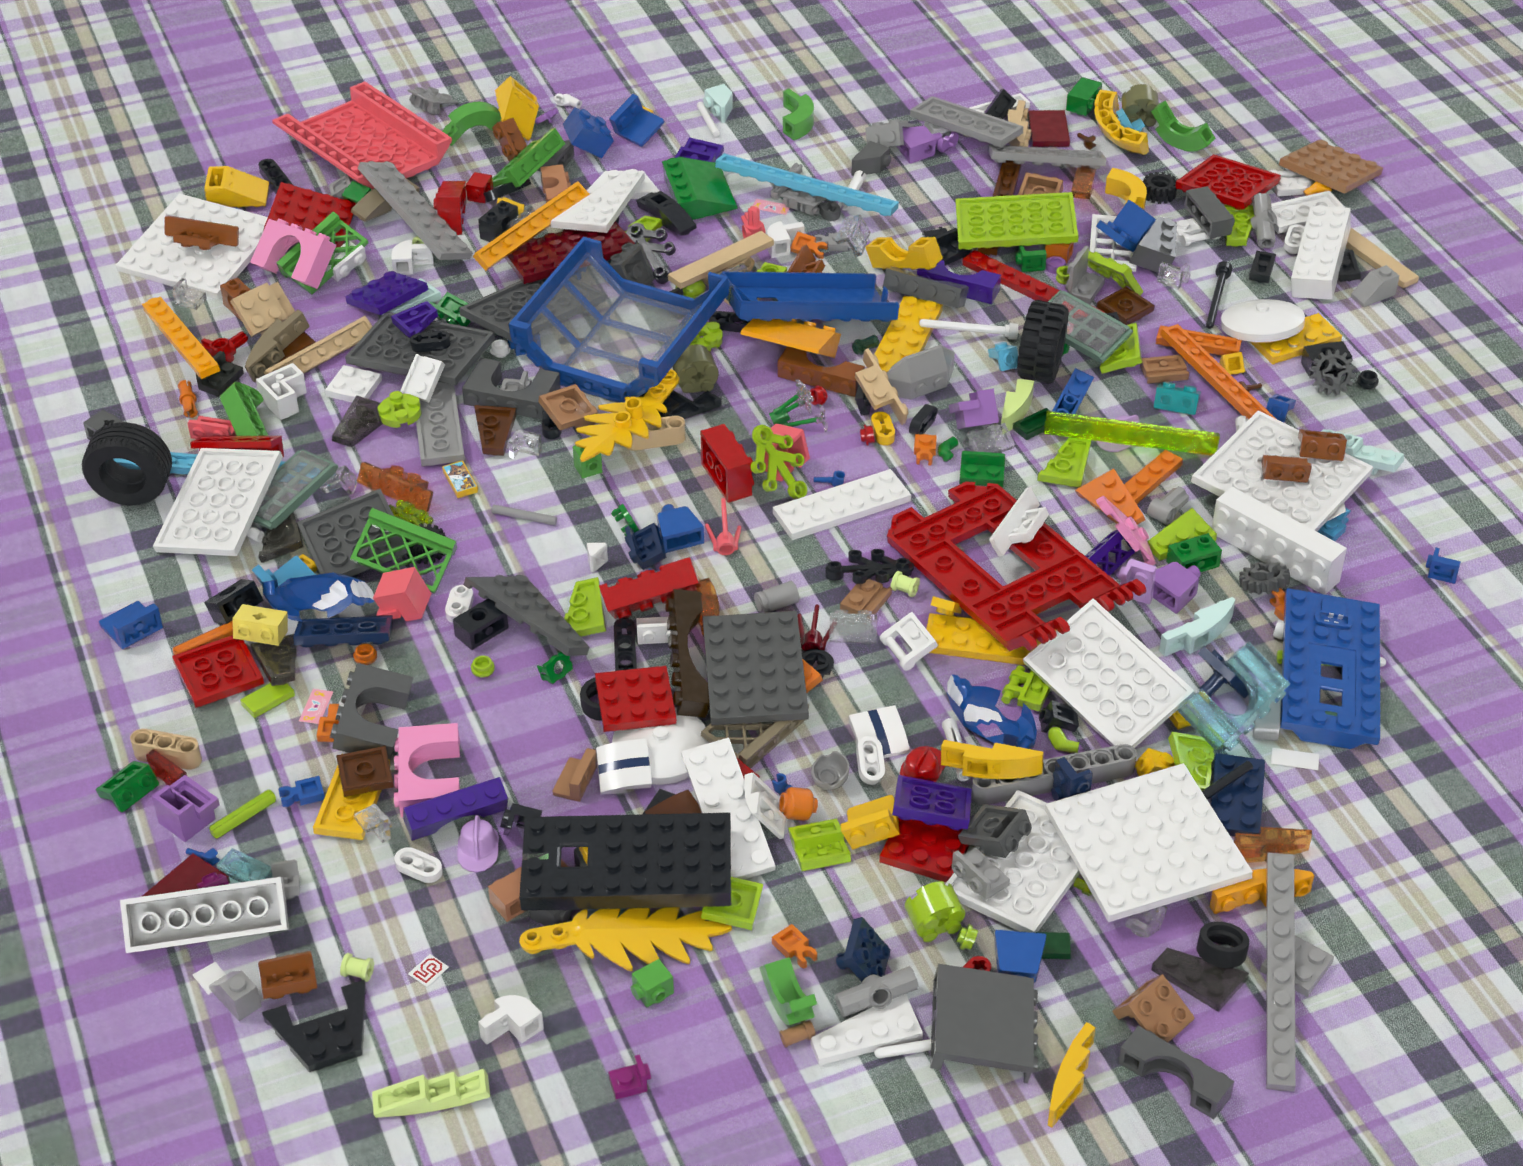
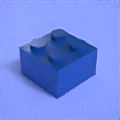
M574 107L562 124L571 145L599 158L605 155L614 142L606 121L600 116L595 117L585 109L580 110Z

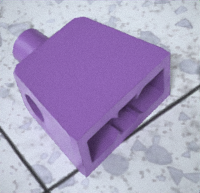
M926 126L903 128L904 145L896 147L911 164L934 156L935 147L938 140L942 138L940 132L931 134Z
M1172 562L1156 569L1153 598L1177 614L1196 596L1199 577L1201 576L1200 570L1194 565L1186 569L1178 562Z

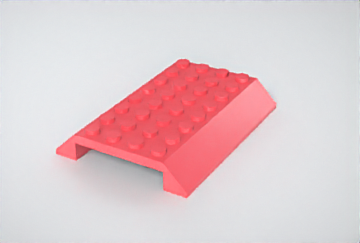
M365 81L350 87L351 101L301 122L288 113L272 120L274 125L360 184L372 190L374 189L373 185L357 169L360 162L388 161L393 163L405 178H409L438 165L452 142L450 136Z

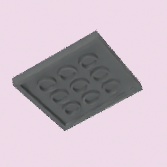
M381 489L297 522L320 574L334 572L352 577L371 569L351 561L350 557L369 519L368 515L371 508L394 516ZM371 526L368 536L370 540L382 537L383 534L381 529ZM399 536L388 539L391 549L404 545L402 538ZM385 540L373 544L376 555L389 550ZM368 546L361 549L357 557L362 559L373 557L371 547ZM407 549L395 552V558L408 554ZM390 554L378 560L381 565L393 560Z

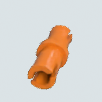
M182 380L178 383L180 391L179 401L183 405L184 416L188 417L189 412V418H193L198 413L195 404L197 400L196 395L193 393L191 382L188 380L186 383V380Z

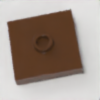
M1125 286L1098 301L1096 308L1104 311L1105 314L1117 312L1120 322L1129 325L1153 312L1155 305Z
M386 746L336 755L344 797L394 787Z

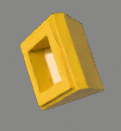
M1242 352L1221 355L1219 364L1230 375L1245 372Z

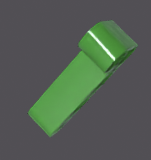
M234 382L220 395V400L236 435L269 436L256 410L264 400L262 395L253 387L240 382Z

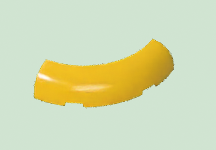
M1100 90L1095 99L1094 113L1101 132L1120 148L1146 155L1149 152L1147 133L1136 131L1129 127L1124 128L1120 125V121L1116 117V111L1119 110L1117 92Z

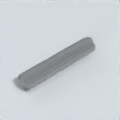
M794 163L788 171L801 174L803 166L802 164ZM774 186L770 191V196L779 199L788 187Z

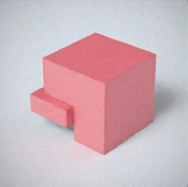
M774 424L771 427L773 434L781 436L790 435L793 439L792 447L782 449L778 444L772 443L776 450L792 454L801 453L804 456V464L810 459L803 429ZM766 450L764 462L766 464L765 472H768L769 455ZM784 461L791 473L794 467L789 462ZM777 469L776 480L782 482L784 479Z
M415 567L383 573L373 596L374 601L379 607L376 616L393 615V619H399L402 615L405 621L422 619L432 593Z

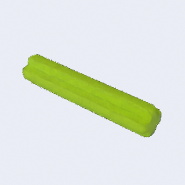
M267 789L213 823L209 827L211 835L218 839L275 803V794L270 789Z

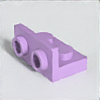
M1130 558L1126 567L1122 566L1119 572L1118 579L1121 580L1120 585L1138 579L1145 585L1147 591L1141 596L1132 592L1133 600L1150 605L1153 599L1156 566Z

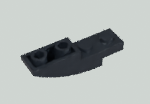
M662 191L657 193L651 192L636 200L639 208L662 219L663 227L680 236L687 235L690 231L697 228L687 212Z

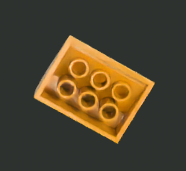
M752 319L740 332V334L832 358L836 357L841 334L835 332L836 328L824 325L823 329L816 328L817 323L804 321V324L796 323L797 319H792L791 321Z

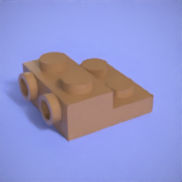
M1026 172L1018 195L1062 193L1063 180Z
M576 384L539 396L538 402L560 431L573 426L579 428L595 424V422L586 421L584 416L598 414L597 409L589 402L585 393Z

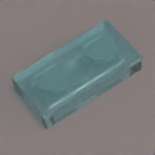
M233 848L216 865L218 870L240 883L272 877L271 866Z

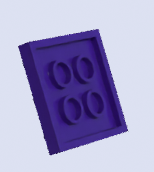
M389 271L383 277L369 281L368 285L352 290L349 295L345 296V299L349 305L382 315L424 293L429 288L427 282L396 273L395 271Z
M898 775L892 815L902 820L914 819L928 825L940 824L948 826L953 830H968L972 789Z

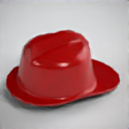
M929 746L913 749L906 756L900 769V775L937 782L945 768L944 765H941V751Z

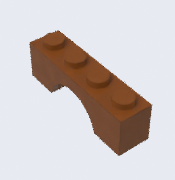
M788 346L778 359V377L814 387L819 385L826 390L852 397L856 396L858 388L855 373L865 369V366L847 361L832 367L819 366L807 358L806 351Z

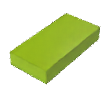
M280 677L240 699L241 706L255 719L295 696L294 689Z

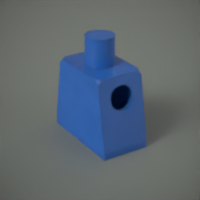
M672 504L663 506L661 512L657 514V526L665 553L704 544V526L688 507L674 508Z
M995 930L994 947L997 972L1034 978V982H1036L1045 947L1046 934Z

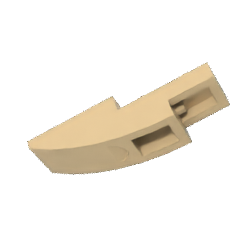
M1018 100L1016 110H1008V121L1023 126V134L1010 141V146H1029L1031 129H1028V122L1026 121L1028 118V108H1025L1026 101Z

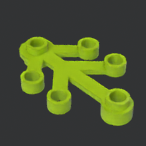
M757 425L752 431V439L757 447L756 460L751 463V470L755 474L763 473L766 470L764 462L766 450L769 455L767 479L762 483L763 489L766 492L777 489L776 474L778 469L788 485V495L793 499L805 497L808 491L807 485L803 481H795L784 461L789 462L793 467L802 466L805 461L804 456L801 453L792 454L776 450L772 444L776 443L782 449L791 448L793 445L792 437L790 435L781 436L773 434L770 427Z

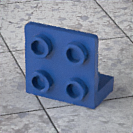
M632 94L609 118L615 134L641 147L665 123L663 118L643 109L639 97L635 94Z
M1128 200L1113 223L1111 221L1105 223L1100 220L1096 227L1122 247L1134 252L1156 219L1133 201Z
M136 601L99 620V626L122 650L163 628L159 608L154 603L145 607L140 601Z

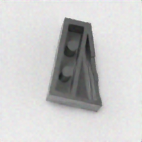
M1159 216L1138 244L1129 263L1166 275L1176 256L1177 222Z

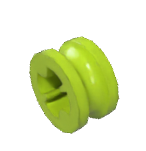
M1068 266L1057 268L1056 281L1058 283L1066 285L1069 279V274H1067Z

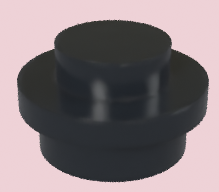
M1371 370L1362 371L1357 378V383L1364 389L1375 388L1379 383L1378 375Z

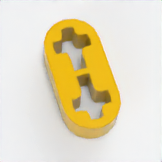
M875 412L872 414L871 426H873L876 442L880 445H891L894 443L895 429L889 414L886 412Z

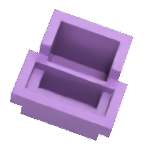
M994 388L969 393V401L949 405L950 413H955L957 429L999 423Z
M186 775L182 776L172 785H166L152 796L158 823L184 842L216 819L214 809L220 806L219 799Z

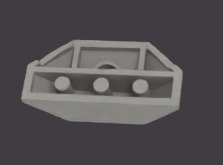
M938 345L903 357L886 372L889 383L892 387L896 388L900 398L910 400L945 388L954 370L955 352L942 345Z

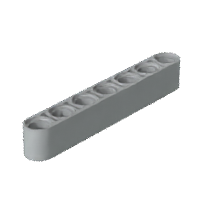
M1120 744L1044 759L1043 773L1041 775L1017 779L973 777L972 800L979 805H989L1009 801L1017 790L1030 796L1049 793L1053 788L1055 761L1062 757L1066 758L1077 774L1090 769L1093 773L1092 784L1128 777L1134 773L1137 751L1131 745Z

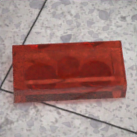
M154 749L146 754L147 762L156 778L159 777L166 785L170 786L182 776H187L184 770Z

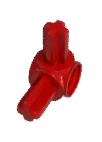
M241 331L231 339L218 338L212 341L203 338L201 344L212 357L219 351L224 352L226 361L231 363L234 360V354L237 352L236 349L247 342L248 336Z

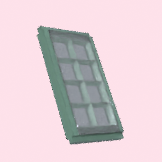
M1060 290L1048 301L1063 304L1069 309L1065 343L1099 363L1106 361L1133 334V330L1129 326L1064 290Z
M298 450L277 469L253 522L270 530L279 526L336 473V470L339 468L338 465L306 450Z

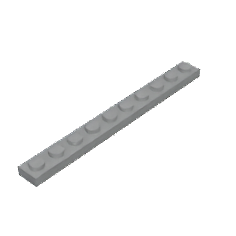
M1267 853L1266 1089L1294 1092L1296 1087L1294 855Z

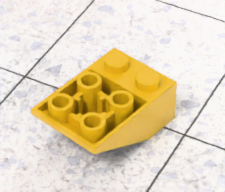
M509 76L495 90L501 121L514 118L522 136L529 141L539 108L538 100L533 93Z
M229 166L208 167L204 187L206 200L235 208L266 206L269 181Z

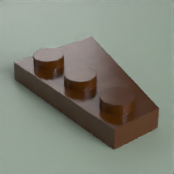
M474 405L483 454L504 456L517 415L516 408Z

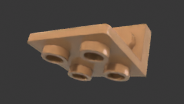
M1163 974L1146 981L1112 1011L1118 1020L1127 1016L1130 1019L1135 1018L1142 1028L1153 1032L1157 1037L1166 1042L1172 1040L1194 1020V1015Z

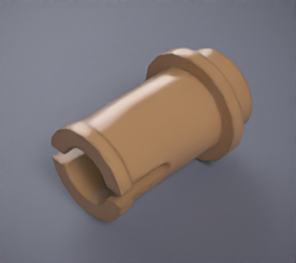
M810 1020L801 1021V1024L779 1031L785 1048L805 1039L810 1041L816 1035Z

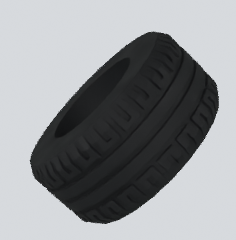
M112 423L101 427L92 435L82 459V473L92 490L106 500L120 505H141L156 499L163 492L172 468V457L165 442L152 430L135 423ZM114 458L129 460L141 469L125 468L115 462Z

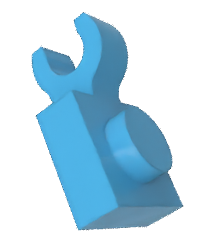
M1345 508L1346 512L1327 521L1317 532L1336 541L1346 531L1347 525L1345 524L1349 521V518L1346 516L1351 510Z

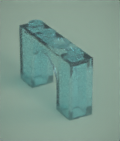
M1250 642L1241 646L1225 662L1248 690L1249 704L1244 714L1233 715L1223 711L1202 689L1193 694L1177 710L1218 753L1225 749L1231 751L1240 742L1237 738L1242 733L1244 735L1248 734L1255 727L1253 722L1258 717L1262 719L1271 710L1269 705L1273 701L1275 703L1279 702L1287 694L1284 690L1290 685Z

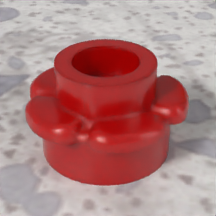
M819 385L810 389V402L813 405L820 406L825 404L828 398L827 391Z
M865 424L864 429H860L861 442H866L868 446V443H875L873 426H866Z

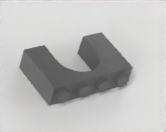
M480 358L462 387L464 405L516 408L517 415L542 420L544 409L538 402L539 396L561 389L559 372L539 369L532 383L526 388L517 391H504L497 388L502 378L500 361Z
M357 663L355 671H350L346 685L350 687L349 689L344 688L341 702L345 703L344 707H338L335 720H338L339 723L333 724L330 738L334 739L332 749L351 753L386 746L388 759L391 760L399 729L369 722L358 713L357 708L368 703H379L405 710L413 677Z

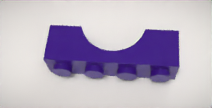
M943 260L938 262L937 266L933 269H917V275L925 278L969 286L966 297L968 299L992 304L1000 291V274L981 270L972 275H958L949 271L945 267Z
M497 777L404 807L403 820L410 839L413 841L434 834L444 825L462 817L471 815L487 817L505 811L508 805V797L501 778Z

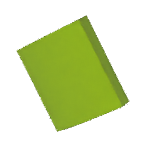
M837 818L788 828L792 847L801 871L851 862V854L844 841V835L841 832V826Z

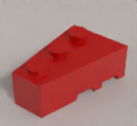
M443 181L441 187H438L436 198L433 200L434 209L437 210V215L444 219L446 224L456 232V235H462L464 218H461V214H465L467 203L466 181Z

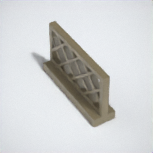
M805 720L775 721L772 724L758 722V724L711 725L710 723L701 731V737L711 743L728 738V730H742V737H729L731 744H743V750L738 754L735 751L734 753L739 760L751 769ZM714 730H724L725 737H715L711 732ZM745 730H759V736L746 737Z

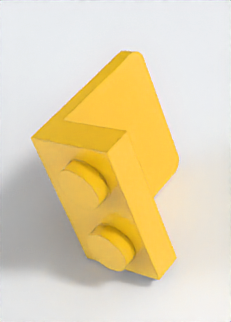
M887 795L847 810L848 822L841 823L840 825L841 832L852 850L900 835L898 817L892 815L893 795Z

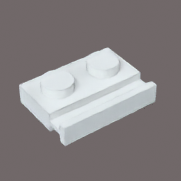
M416 354L400 392L402 394H411L418 397L419 400L429 403L445 364L442 361Z

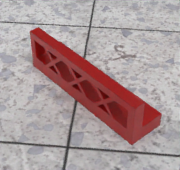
M282 435L202 436L190 442L191 449H199V451L201 448L280 451L284 457Z

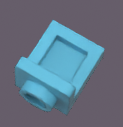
M1123 109L1116 111L1119 117L1117 119L1124 128L1129 127L1141 132L1142 128L1145 127L1141 118L1130 123Z
M1001 342L995 344L994 348L988 349L989 357L998 359L1000 371L1017 368V346Z

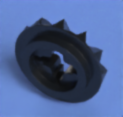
M810 649L802 652V659L810 666H813L815 661H817L818 665L814 669L821 674L822 679L824 675H830L831 670L834 669V659L828 652L820 649Z

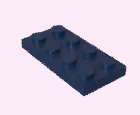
M393 615L301 619L303 622L298 621L293 639L294 645H301V647L305 648L316 644H324L329 647L340 643H348L352 646L360 645L363 642H372V644L376 645L383 644L390 640Z
M1216 753L1212 784L1246 761L1252 763L1253 769L1213 795L1210 805L1230 836L1259 840L1265 760Z

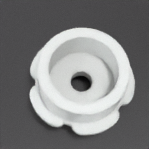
M495 340L492 343V349H490V353L497 358H504L511 351L508 342L505 340Z

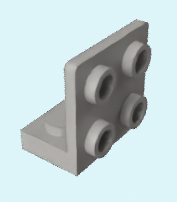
M1084 246L1081 252H1077L1074 262H1070L1067 274H1069V279L1065 289L1068 290L1069 294L1090 305L1103 287L1105 277L1087 272L1089 247Z

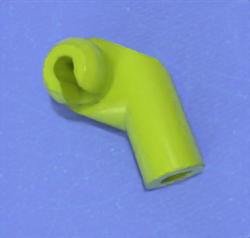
M1053 727L1049 730L1048 738L1056 750L1078 753L1080 742L1067 740L1062 729L1059 727Z

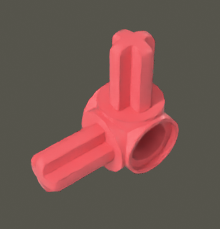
M751 206L748 212L741 216L744 224L742 225L743 238L759 231L765 233L764 224L760 221L759 208Z

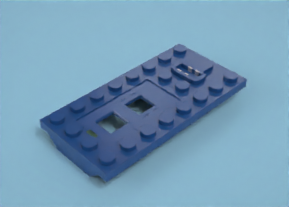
M1286 589L1284 600L1280 728L1292 730L1302 741L1346 749H1353L1365 743L1379 744L1380 604ZM1321 664L1342 667V680L1322 677ZM1320 689L1342 693L1341 706L1320 703Z

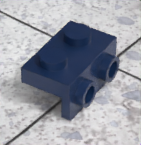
M655 523L637 532H634L630 526L625 527L627 536L624 538L631 550L628 554L634 564L638 563L644 570L667 558L659 528Z
M1065 757L1057 759L1053 772V788L1051 789L1054 801L1091 791L1092 771L1088 769L1077 774Z

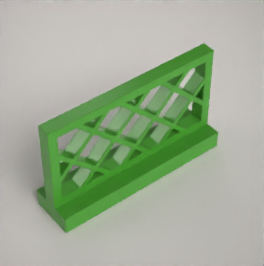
M556 128L550 129L541 139L532 141L518 156L493 177V187L510 182L515 187H519L566 144Z
M332 212L312 230L316 232V236L321 233L330 237L329 241L334 244L335 241H346L345 247L335 248L328 264L331 265V269L324 273L318 289L334 275V266L360 245L365 247L368 244L366 238L340 220L339 215L335 212ZM341 228L346 231V235L335 236ZM358 239L360 241L356 246H349V240ZM299 242L276 263L284 277H289L312 295L318 289L304 285L291 278L301 254ZM345 252V256L342 259H335V253Z
M371 508L368 515L369 519L350 560L385 573L391 572L394 569L400 570L399 567L410 563L417 569L415 561L427 557L431 567L420 571L419 574L421 576L432 571L434 572L436 579L433 586L426 585L430 592L435 594L452 555L454 556L457 550V542ZM371 526L381 529L383 536L370 540L368 533ZM399 536L402 538L404 545L391 549L388 539ZM385 540L389 550L376 555L373 544ZM416 544L422 545L425 553L412 557L409 547ZM368 546L371 547L373 557L368 559L357 557L361 549ZM407 549L410 559L397 563L394 553ZM438 552L446 555L443 563L433 565L430 555ZM391 554L395 565L387 568L381 566L378 559Z

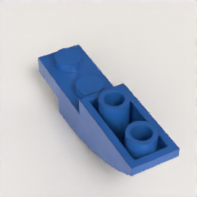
M1075 368L1047 421L1067 430L1094 377Z

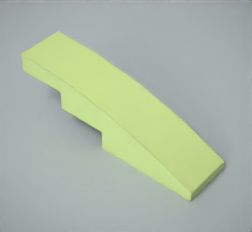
M484 1069L460 1077L451 1072L427 1080L423 1074L373 1091V1112L376 1118L406 1116L439 1111L490 1097L488 1074Z

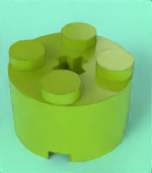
M943 881L929 883L916 890L918 894L916 897L911 899L909 896L906 900L905 910L918 936L922 937L924 942L933 941L937 938L938 934L944 932L954 934L961 929L965 910L950 883H948V886Z

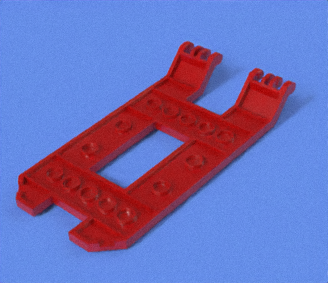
M964 482L949 489L948 497L955 504L925 518L912 507L897 513L892 517L891 528L887 534V542L903 557L909 559L921 573L955 603L960 604V607L1009 651L1022 646L1031 651L1037 648L1036 639L1040 643L1045 644L1049 639L1053 640L1057 637L1055 630L1061 634L1069 632L1070 626L1061 616L1048 622H1044L1037 616V614L1068 599L1080 609L1090 600L1094 599L1109 612L1114 609V602L1121 606L1126 601L1133 600L1132 592L1141 596L1147 591L1145 585L1138 579L1122 585L1117 583L1046 523L1039 528L1030 542L1014 543L1009 547L1035 571L1002 586L956 546V544L985 530L993 534L1017 500L994 483H988L987 486H976L975 482Z

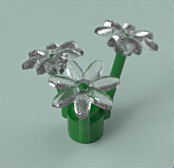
M796 379V386L799 388L796 389V395L769 413L773 424L794 427L816 422L817 424L822 423L824 431L827 432L828 423L823 405H820L821 415H816L815 418L787 422L790 420L788 412L797 407L804 406L805 410L807 409L809 413L812 412L810 402L814 401L813 396L806 389L805 384Z

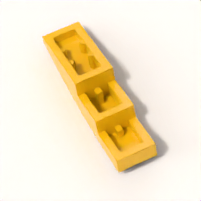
M1087 1022L1072 1041L1061 1062L1053 1086L1047 1125L1053 1128L1083 1090L1085 1076L1083 1073L1088 1068L1089 1049L1094 1043L1096 1027Z

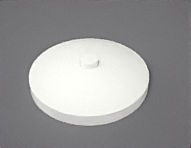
M1273 299L1241 302L1227 308L1221 316V327L1227 335L1249 342H1273L1287 339L1298 334L1305 326V314L1300 307L1289 302Z
M674 707L676 724L618 730L614 732L612 743L647 739L652 784L665 785L680 782L689 778L681 751L709 743L701 737V731L706 726L698 717L677 715V708Z

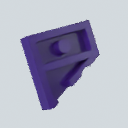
M425 301L392 315L391 319L392 323L410 338L414 334L421 333L438 317V313L434 306Z

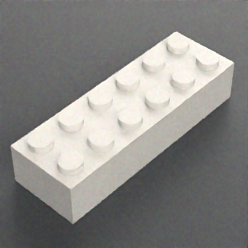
M1340 206L1310 207L1291 276L1292 297L1333 299L1351 229V208Z
M1230 487L1216 499L1212 529L1217 533V537L1264 563L1271 561L1274 563L1280 562V566L1286 565L1287 569H1289L1290 577L1321 594L1326 595L1340 582L1346 547L1234 487Z
M283 877L120 900L126 953L289 930Z

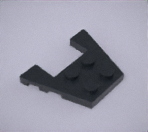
M673 390L663 402L667 408V413L659 412L661 418L680 416L687 419L720 407L722 402L720 397L709 391L691 401Z
M364 980L341 987L347 1009L293 1026L287 1007L283 1005L262 1012L264 1022L274 1029L278 1038L289 1046L290 1051L309 1073L362 1056L366 1006V984Z

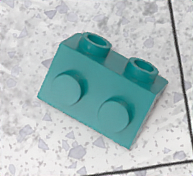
M1163 382V385L1159 384L1157 386L1154 408L1191 415L1196 414L1201 391H1196L1197 387L1184 385V388L1175 387L1176 384L1171 382Z

